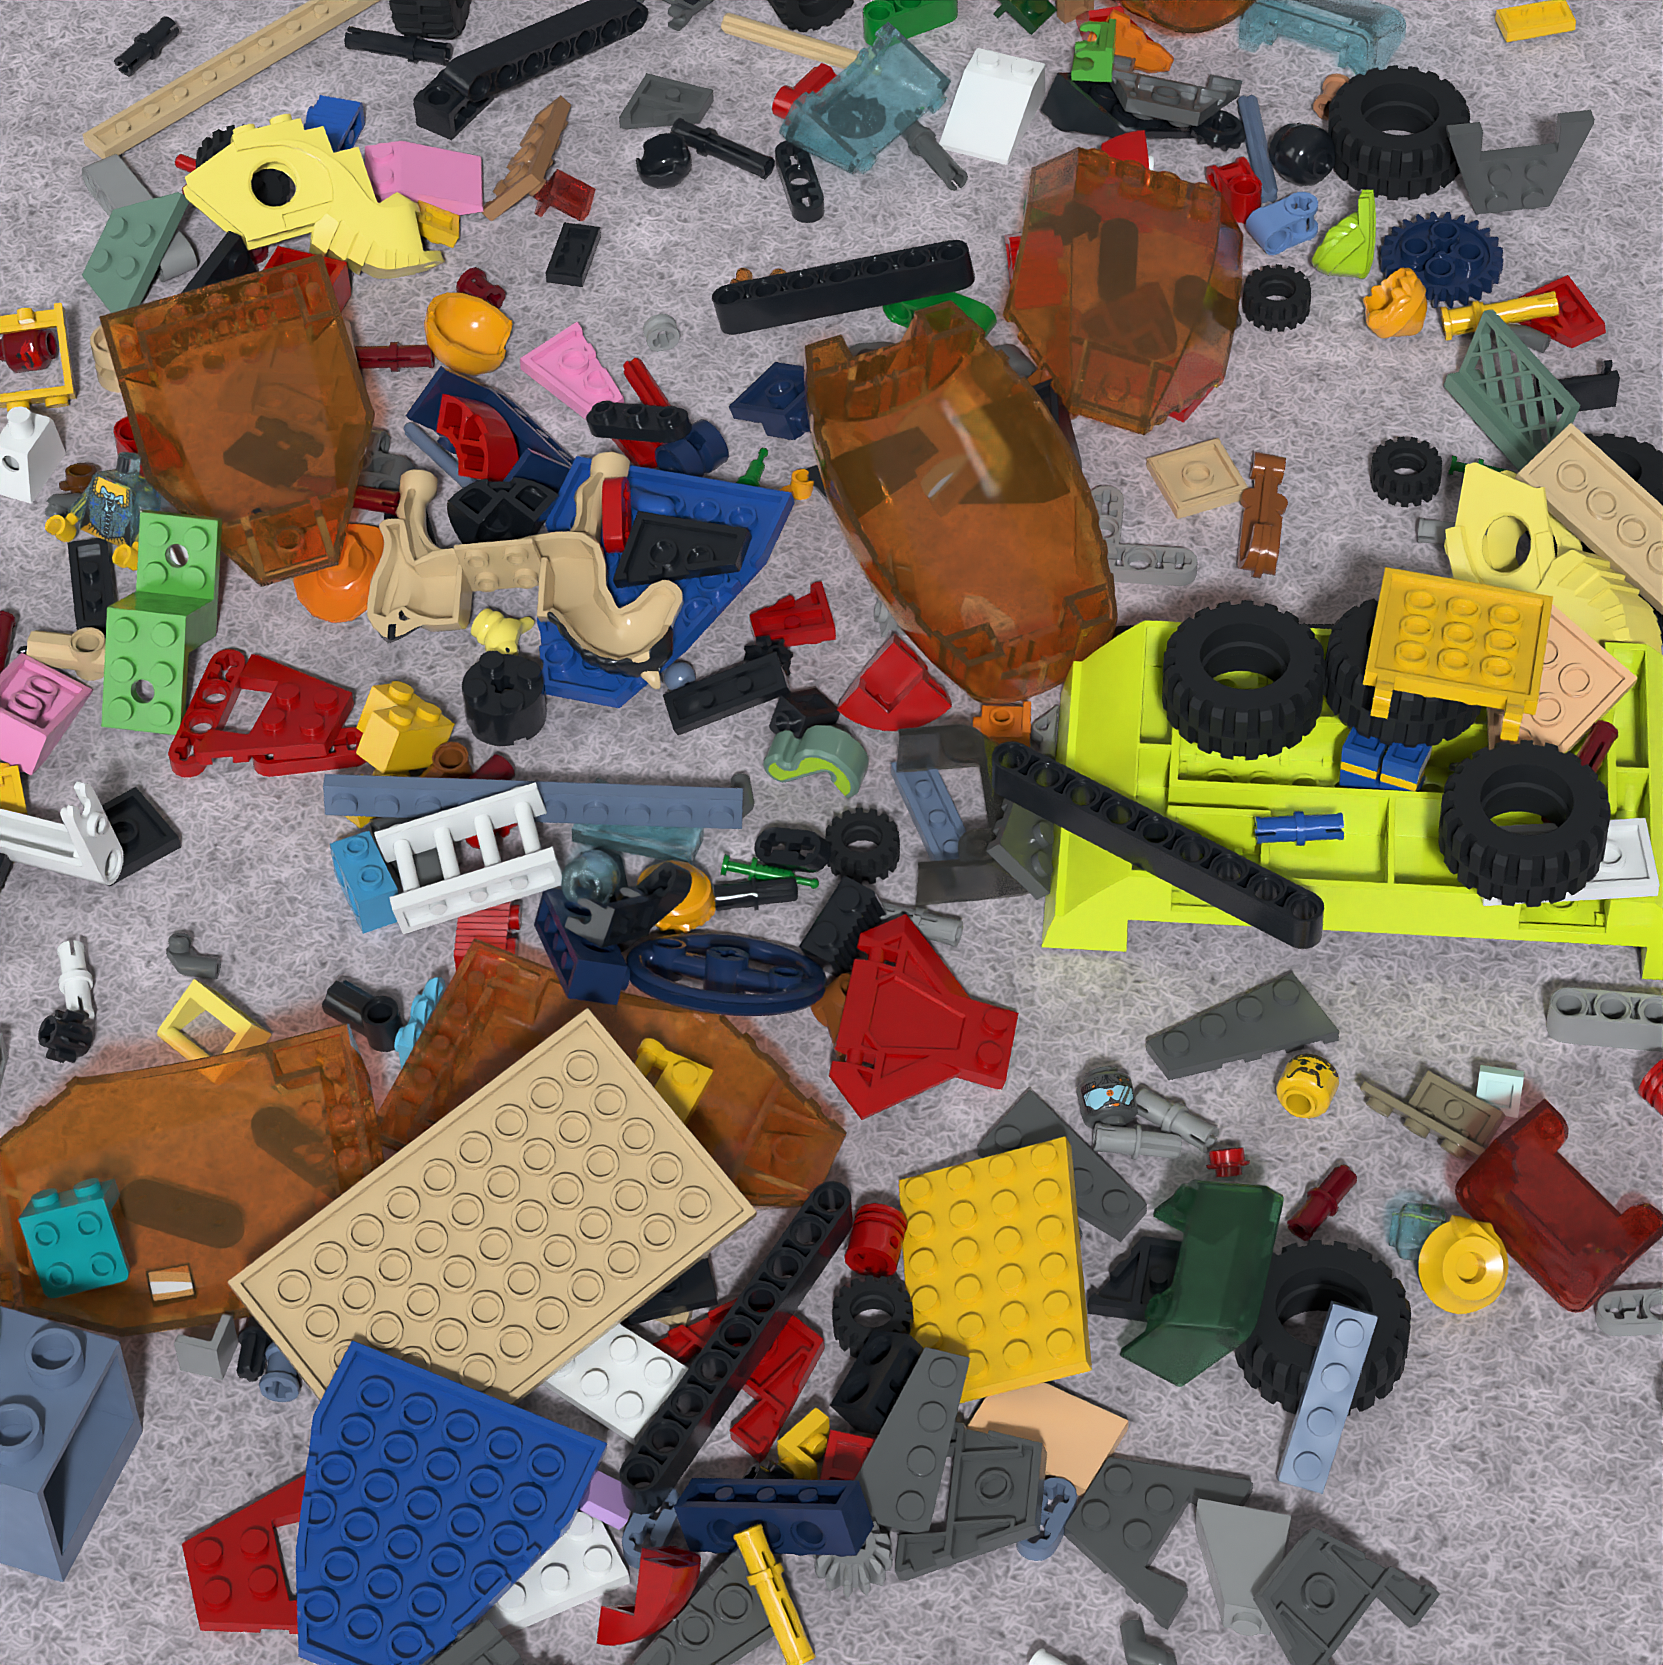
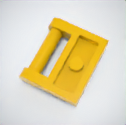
M645 1038L636 1051L638 1058L634 1064L645 1078L652 1066L663 1070L654 1088L686 1126L712 1081L713 1070L666 1050L655 1039Z

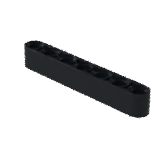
M637 0L586 1L455 57L447 64L443 73V81L447 86L469 101H481L632 35L646 23L648 9Z
M948 240L727 284L714 291L712 301L721 331L725 334L736 335L960 291L973 284L975 273L967 243L962 240Z

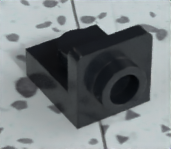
M817 688L781 694L769 728L774 734L790 730L796 738L802 739L808 728L815 725L836 724L840 712L837 711V706Z

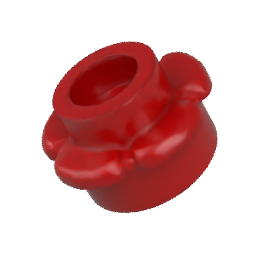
M1244 1147L1208 1151L1210 1164L1206 1165V1168L1209 1170L1215 1169L1216 1177L1242 1175V1166L1249 1165L1250 1160H1245Z

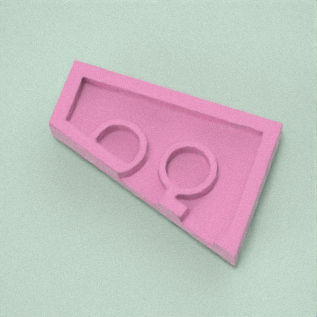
M575 322L520 358V367L523 372L585 420L592 407L599 402L624 403V397L607 369L603 368L596 358V351L591 343H587L578 322Z

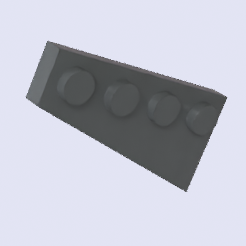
M1004 798L1001 806L1005 812L1004 816L996 821L993 829L997 837L989 842L986 851L1038 900L1050 894L1051 874L1053 872L1052 845L1054 843V823Z
M1290 973L1146 1041V1051L1166 1078L1173 1080L1220 1069L1224 1063L1244 1059L1246 1063L1262 1059L1263 1054L1285 1049L1286 1053L1301 1050L1304 1049L1305 1044L1322 1040L1324 1044L1339 1041L1340 1031L1294 973Z
M1029 1090L978 1145V1156L985 1158L1066 1136L1072 1148L1078 1217L1121 1242L1147 1213V1203Z
M928 1347L924 1348L855 1480H859L872 1521H876L880 1529L900 1534L929 1533L968 1370L969 1357Z
M738 1546L632 1665H732L775 1636L755 1586H749L746 1578L749 1575V1571Z

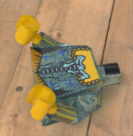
M121 452L118 454L116 469L96 472L84 492L67 509L69 514L65 518L60 515L51 516L45 524V530L51 535H55L62 542H70L76 535L75 524L79 522L80 530L118 546L112 556V561L121 568L128 567L135 571L137 570L140 512L143 510L162 511L161 488L158 483L140 476L142 457L139 454Z

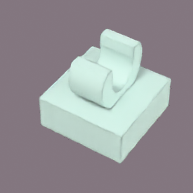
M1481 1065L1476 1097L1502 1111L1505 1116L1518 1118L1524 1071Z

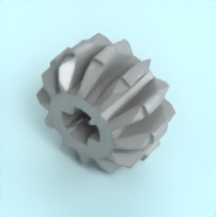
M876 1521L873 1522L874 1527L857 1556L813 1555V1558L816 1560L814 1563L815 1573L819 1579H825L829 1592L842 1585L843 1593L847 1598L853 1592V1588L857 1587L867 1596L871 1590L870 1583L883 1586L886 1580V1571H890L893 1559L890 1553V1539L887 1534H880Z

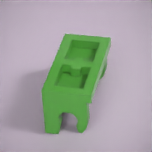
M1109 19V22H1084L1080 25V31H1092L1097 35V39L1092 42L1086 40L1075 42L1071 80L1112 82L1116 19Z

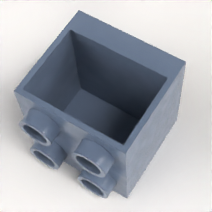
M0 1306V1563L64 1582L143 1431L120 1341Z

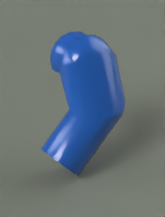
M637 487L630 488L631 507L636 511L677 517V513L674 510L675 504L669 497L645 493Z

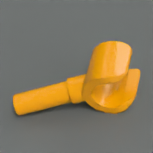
M798 469L792 473L790 485L784 486L779 490L791 492L794 499L804 500L811 496L814 481H808V470Z

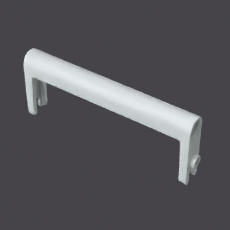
M78 781L75 783L74 790L84 811L80 815V809L77 806L68 805L67 808L63 807L60 815L64 824L0 809V853L6 854L11 861L105 885H112L119 877L123 865V850L90 784Z

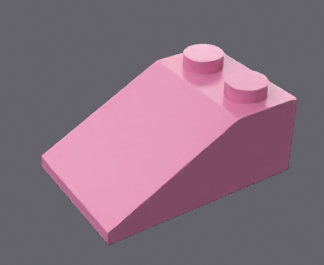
M406 141L365 146V168L378 203L398 192L415 203L421 200L457 215L484 212L481 156Z
M21 653L0 673V760L9 763L10 767L18 765L20 772L32 775L47 760L90 697L93 689Z

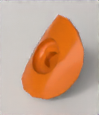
M335 524L321 527L306 537L297 553L298 561L294 564L293 582L298 600L312 616L331 623L353 621L367 610L371 578L384 549V540L380 529L364 524Z

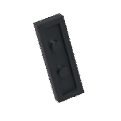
M94 538L67 542L76 629L92 627L99 629L106 635L107 607L115 603L108 541Z
M775 651L663 694V698L673 730L677 735H681L776 699L781 694L791 693L781 659Z

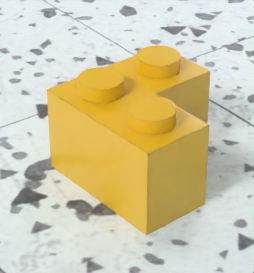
M392 681L389 684L374 685L371 687L356 727L363 733L356 754L382 774L428 768L433 763V752L441 744L448 742L455 724L441 714L442 711L439 707L425 702L414 693V689L406 683Z

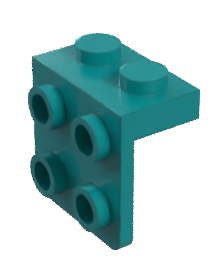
M90 1178L77 1183L71 1190L59 1193L55 1188L40 1191L31 1197V1200L18 1218L43 1292L47 1297L58 1298L116 1284L127 1280L131 1272L111 1213L113 1206L120 1196L115 1179L100 1182L98 1178Z

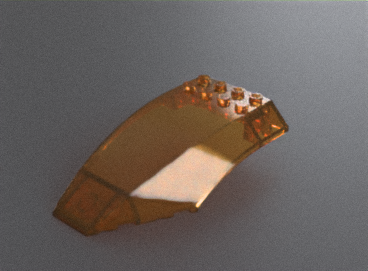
M1077 147L1031 168L1021 237L1003 317L1007 322L1014 321L1019 329L1017 337L1029 349V355L1040 370H1047L1053 378L1051 387L1055 393L1062 397V403L1068 412L1146 435L1152 431L1155 425L1164 423L1168 415L1173 411L1181 412L1190 406L1193 400L1204 397L1207 389L1212 386L1217 388L1223 384L1230 357L1241 295L1244 235L1222 193L1216 191L1211 185L1202 182L1194 184L1180 179L1176 174L1169 171L1156 172L1145 168L1141 163L1134 160L1122 161L1109 157L1106 152L1100 149L1090 148L1087 150Z
M322 253L99 316L145 480L181 514L222 518L221 551L260 587L339 565L375 412L370 402ZM258 507L262 510V512L256 514L251 512Z
M474 938L365 1135V1139L399 1152L587 1008L633 1063L638 1058L636 1051L643 1039L652 1038L660 1042L666 1050L713 1070L712 1081L686 1127L756 1211L802 1207L812 1191L819 1184L825 1182L843 1145L847 1132L834 1119L825 1116L821 1106L812 1097L807 1099L790 1082L791 1076L769 1054L759 1050L756 1046V1041L747 1032L742 1034L725 1015L685 1009L660 1000L620 992L617 1005L569 999L566 997L554 969ZM652 1066L646 1079L653 1087L658 1082L663 1070Z
M344 1023L245 1049L184 1062L110 1074L73 1077L65 1084L66 1089L45 1106L39 1105L29 1114L28 1119L23 1124L14 1126L0 1138V1306L117 1337L219 1323L222 1314L232 1315L233 1320L252 1317L251 1313L229 1287L228 1281L385 1162L370 1076L349 1024ZM90 1178H98L100 1182L115 1179L120 1196L113 1206L111 1213L131 1272L127 1280L116 1284L58 1298L47 1297L43 1292L18 1218L31 1200V1197L40 1191L55 1188L59 1193L71 1190L77 1183ZM148 1282L194 1283L195 1288L150 1294Z

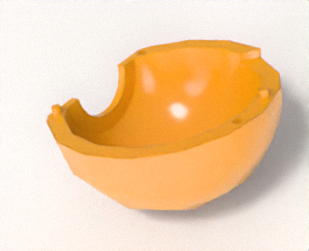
M446 292L432 299L427 307L424 330L427 344L440 362L455 372L473 376L494 372L501 365L506 353L504 347L513 325L512 320L508 319L498 308L483 299L465 293Z

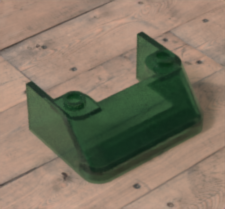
M1194 1179L1187 1184H1181L1171 1197L1156 1207L1153 1217L1184 1233L1173 1283L1161 1295L1156 1294L1151 1298L1145 1310V1318L1148 1319L1145 1331L1122 1347L1119 1356L1177 1387H1182L1243 1344L1254 1330L1259 1317L1284 1202L1283 1194L1267 1185Z

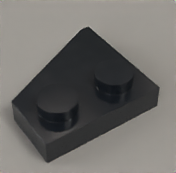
M1143 1236L1131 1249L1129 1258L1120 1262L1110 1273V1281L1098 1294L1093 1293L1090 1296L1088 1314L1174 1326L1188 1242Z

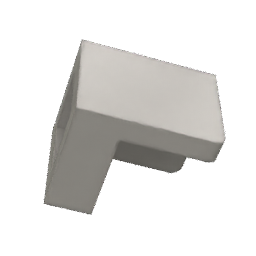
M222 1314L216 1329L194 1325L189 1336L177 1335L174 1346L181 1371L221 1380L224 1379L238 1346V1338L232 1315Z

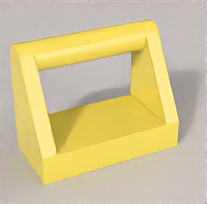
M193 979L157 1031L158 1037L216 1083L262 1048L272 1035L217 990L196 979ZM205 1010L236 1033L217 1061L180 1032L182 1028Z

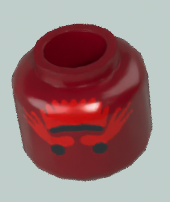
M50 329L3 334L2 339H0V360L6 362L9 369L15 373L46 369L51 363V359H55L57 354L55 335Z

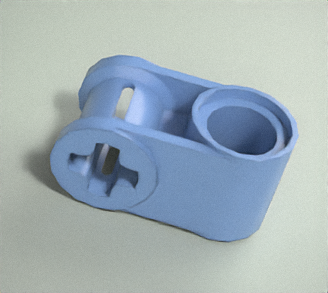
M1307 192L1293 193L1287 198L1253 211L1246 220V230L1268 255L1279 254L1290 247L1311 240L1317 235L1318 223L1314 219V215L1318 211V200L1314 195Z

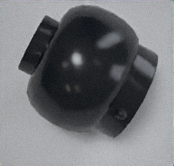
M1300 122L1297 124H1287L1275 133L1270 143L1269 158L1271 163L1285 180L1297 186H1313L1321 182L1332 171L1335 164L1336 152L1333 139L1327 131L1314 124H1301Z

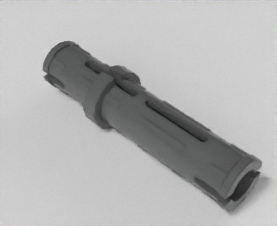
M905 112L906 117L911 122H908L901 114L896 119L894 127L907 140L910 145L908 147L912 153L921 156L950 190H957V186L951 180H954L959 188H962L968 180L967 172L936 141L935 133L930 128L924 127L913 113Z

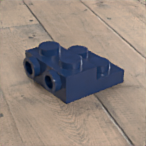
M774 362L729 405V409L734 419L762 423L767 436L796 440L805 432L813 430L817 418L838 405L841 394L831 370Z

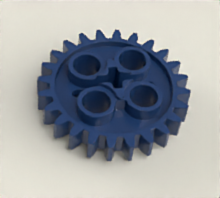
M1433 211L1430 213V219L1426 220L1420 214H1416L1415 223L1403 219L1402 228L1393 226L1391 235H1385L1384 245L1381 246L1380 270L1385 272V279H1387L1399 268H1411L1425 286L1426 299L1432 300L1433 308H1437L1440 301H1445L1449 308H1453L1454 301L1456 300L1467 306L1470 296L1480 301L1482 300V291L1491 293L1493 284L1499 283L1500 274H1502L1503 247H1498V237H1490L1491 229L1489 227L1478 230L1479 221L1475 220L1467 224L1463 214L1457 220L1451 219L1450 212H1446L1443 218H1438Z

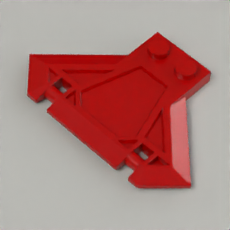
M907 914L861 933L856 948L867 953L868 958L867 960L854 959L834 1050L846 1055L845 1062L832 1061L828 1075L859 1118L864 1120L955 1077L1002 1090L1007 1078L1019 1013L972 1000ZM884 961L893 962L894 966L884 964ZM863 1062L873 1064L872 1068L862 1066Z

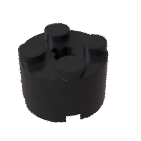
M487 651L466 672L462 681L465 717L467 724L477 739L489 745L510 746L514 745L516 740L525 737L526 740H529L540 732L545 724L547 712L543 677L540 666L536 662L517 655Z

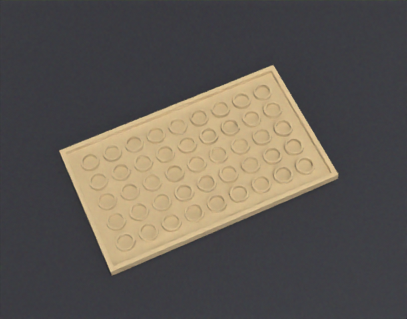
M587 1008L228 1281V1285L319 1401H321L353 1340L515 1406L755 1218L757 1211Z

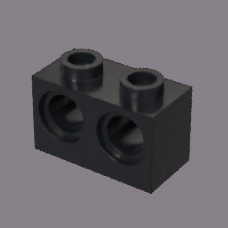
M442 69L436 78L417 93L413 99L417 126L452 141L494 100V95L478 102L469 101L444 83L443 73L445 69Z
M873 1330L830 1406L856 1431L879 1435L924 1348L910 1334Z

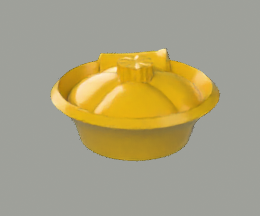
M1451 1215L1449 1222L1442 1224L1429 1235L1421 1249L1418 1262L1420 1282L1429 1299L1435 1305L1450 1313L1466 1314L1480 1310L1493 1303L1500 1295L1507 1280L1508 1256L1505 1246L1494 1232L1492 1224L1463 1216Z

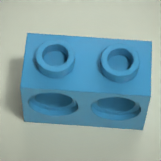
M368 830L330 843L334 874L362 933L364 934L396 923L397 919L392 911L389 897L398 895V889L370 831Z

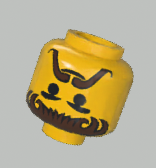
M1307 1053L1296 1055L1287 1063L1276 1086L1277 1098L1291 1115L1308 1119L1319 1117L1328 1110L1339 1087V1075L1335 1067L1325 1058Z

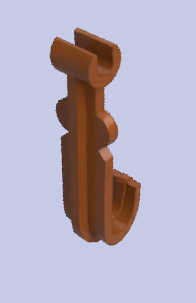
M1255 452L1254 463H1251L1249 479L1254 480V486L1244 490L1240 499L1241 505L1245 510L1242 515L1237 560L1238 569L1251 571V577L1258 579L1261 578L1262 574L1276 576L1283 519L1281 515L1285 513L1288 505L1286 497L1277 493L1278 485H1281L1286 458Z

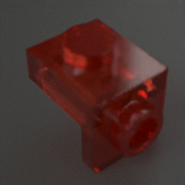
M556 169L550 179L546 180L544 186L534 195V199L538 201L534 214L542 217L549 206L578 221H584L590 212L596 189Z

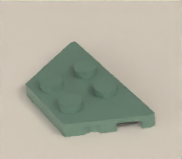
M176 192L113 209L82 276L117 321L132 323L189 204L184 194Z

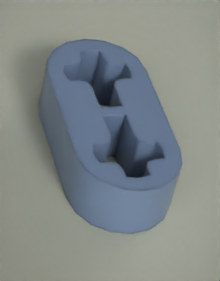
M1058 1477L1045 1480L1040 1526H1045L1044 1539L1040 1538L1036 1544L1029 1542V1538L1016 1542L1017 1550L1021 1556L1032 1561H1042L1054 1554L1064 1536V1526L1077 1508V1493L1071 1482ZM1056 1495L1063 1496L1064 1502H1058L1053 1512H1048V1499L1053 1500Z
M673 1488L664 1501L669 1503V1509H663L657 1520H654V1512L642 1515L632 1514L622 1536L624 1559L630 1566L639 1569L641 1552L636 1551L635 1544L641 1545L647 1533L650 1534L651 1547L669 1546L679 1525L674 1505L680 1498V1494L676 1489Z

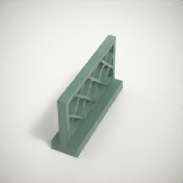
M1493 309L1483 312L1459 372L1448 374L1443 385L1519 471L1547 446L1542 440L1540 429L1546 428L1548 443H1550L1570 423L1573 424L1581 406ZM1491 328L1495 331L1496 349H1492L1489 334ZM1510 350L1517 356L1519 368L1517 373H1513ZM1494 353L1499 355L1501 376H1496L1493 359ZM1480 356L1484 375L1479 369H1475ZM1532 374L1539 380L1541 393L1539 397H1535ZM1515 377H1520L1523 400H1518ZM1503 380L1505 398L1498 390L1497 381ZM1554 398L1564 407L1558 422ZM1537 401H1542L1545 424L1540 425ZM1521 404L1525 405L1527 422L1520 416L1519 405Z

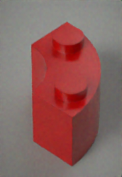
M442 394L436 432L446 436L455 447L458 457V476L503 482L519 460L514 436L504 418L494 408L481 401Z

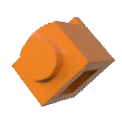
M1023 701V707L982 705V716H973V741H980V757H992L995 747L1007 741H1015L1030 748L1031 701Z

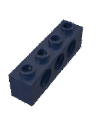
M555 888L543 891L534 927L566 997L569 999L617 1005L620 992L627 989L630 979V968L621 954L620 947L615 944L600 948L565 928L568 916L573 915L582 918L591 915L590 910L580 906L577 900L585 897L594 899L593 894Z
M692 1478L674 1505L689 1551L732 1553L738 1546L736 1540H734V1534L754 1525L762 1524V1529L772 1554L857 1556L874 1527L859 1480Z

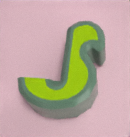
M815 725L805 731L802 739L796 738L790 730L777 733L764 759L763 766L771 778L782 783L821 772H828L834 785L846 798H851L859 792L868 770L869 758L860 743L846 731L831 725Z

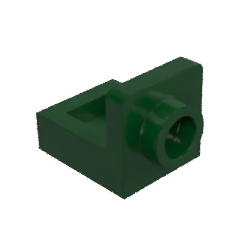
M998 0L1001 6L993 15L999 19L1007 11L1032 35L1057 9L1048 0Z

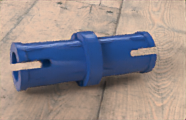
M1294 811L1293 816H1255V826H1257V829H1255L1256 844L1295 842L1296 846L1305 845V841L1344 839L1342 812H1337V814L1304 815L1303 811Z

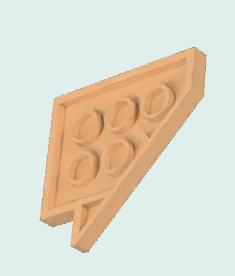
M1552 604L1536 714L1523 713L1518 741L1515 742L1500 739L1505 710L1486 707L1488 749H1494L1495 744L1499 742L1509 741L1510 745L1520 744L1521 740H1533V745L1545 746V743L1558 746L1559 752L1566 754L1591 730L1593 723L1601 720L1636 684L1638 678Z

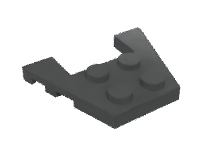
M1116 54L1114 57L1112 82H1109L1125 112H1130L1133 116L1143 120H1151L1153 118L1168 120L1170 124L1177 127L1199 126L1239 97L1242 85L1241 80L1210 74L1208 87H1202L1135 73L1133 70L1136 58Z
M1583 110L1558 113L1554 143L1481 151L1483 130L1480 122L1447 125L1446 131L1475 214L1549 207L1594 125L1595 119L1592 111Z
M955 1422L947 1457L954 1456L946 1531L899 1535L895 1573L898 1579L908 1581L1039 1535L1047 1451L1043 1443L991 1430L986 1434L967 1429L965 1424Z
M1108 1457L1064 1526V1536L1105 1574L1108 1572L1125 1588V1593L1136 1604L1141 1603L1154 1615V1620L1161 1627L1168 1630L1188 1598V1588L1148 1570L1189 1503L1197 1506L1198 1498L1244 1506L1253 1492V1482L1245 1479Z
M1313 1527L1304 1532L1253 1600L1291 1665H1331L1329 1659L1376 1597L1407 1627L1411 1628L1418 1625L1440 1593L1426 1584L1420 1586L1406 1579L1405 1573L1391 1566L1385 1568L1365 1558L1366 1553Z

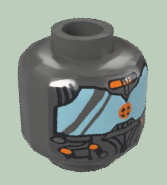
M1111 1066L1095 1068L1086 1073L1085 1079L1080 1082L1077 1088V1097L1084 1124L1094 1129L1096 1123L1127 1127L1126 1124L1134 1120L1138 1113L1130 1077Z

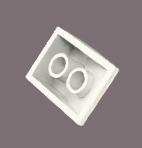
M977 48L964 70L939 144L948 151L1008 165L1045 97V64Z

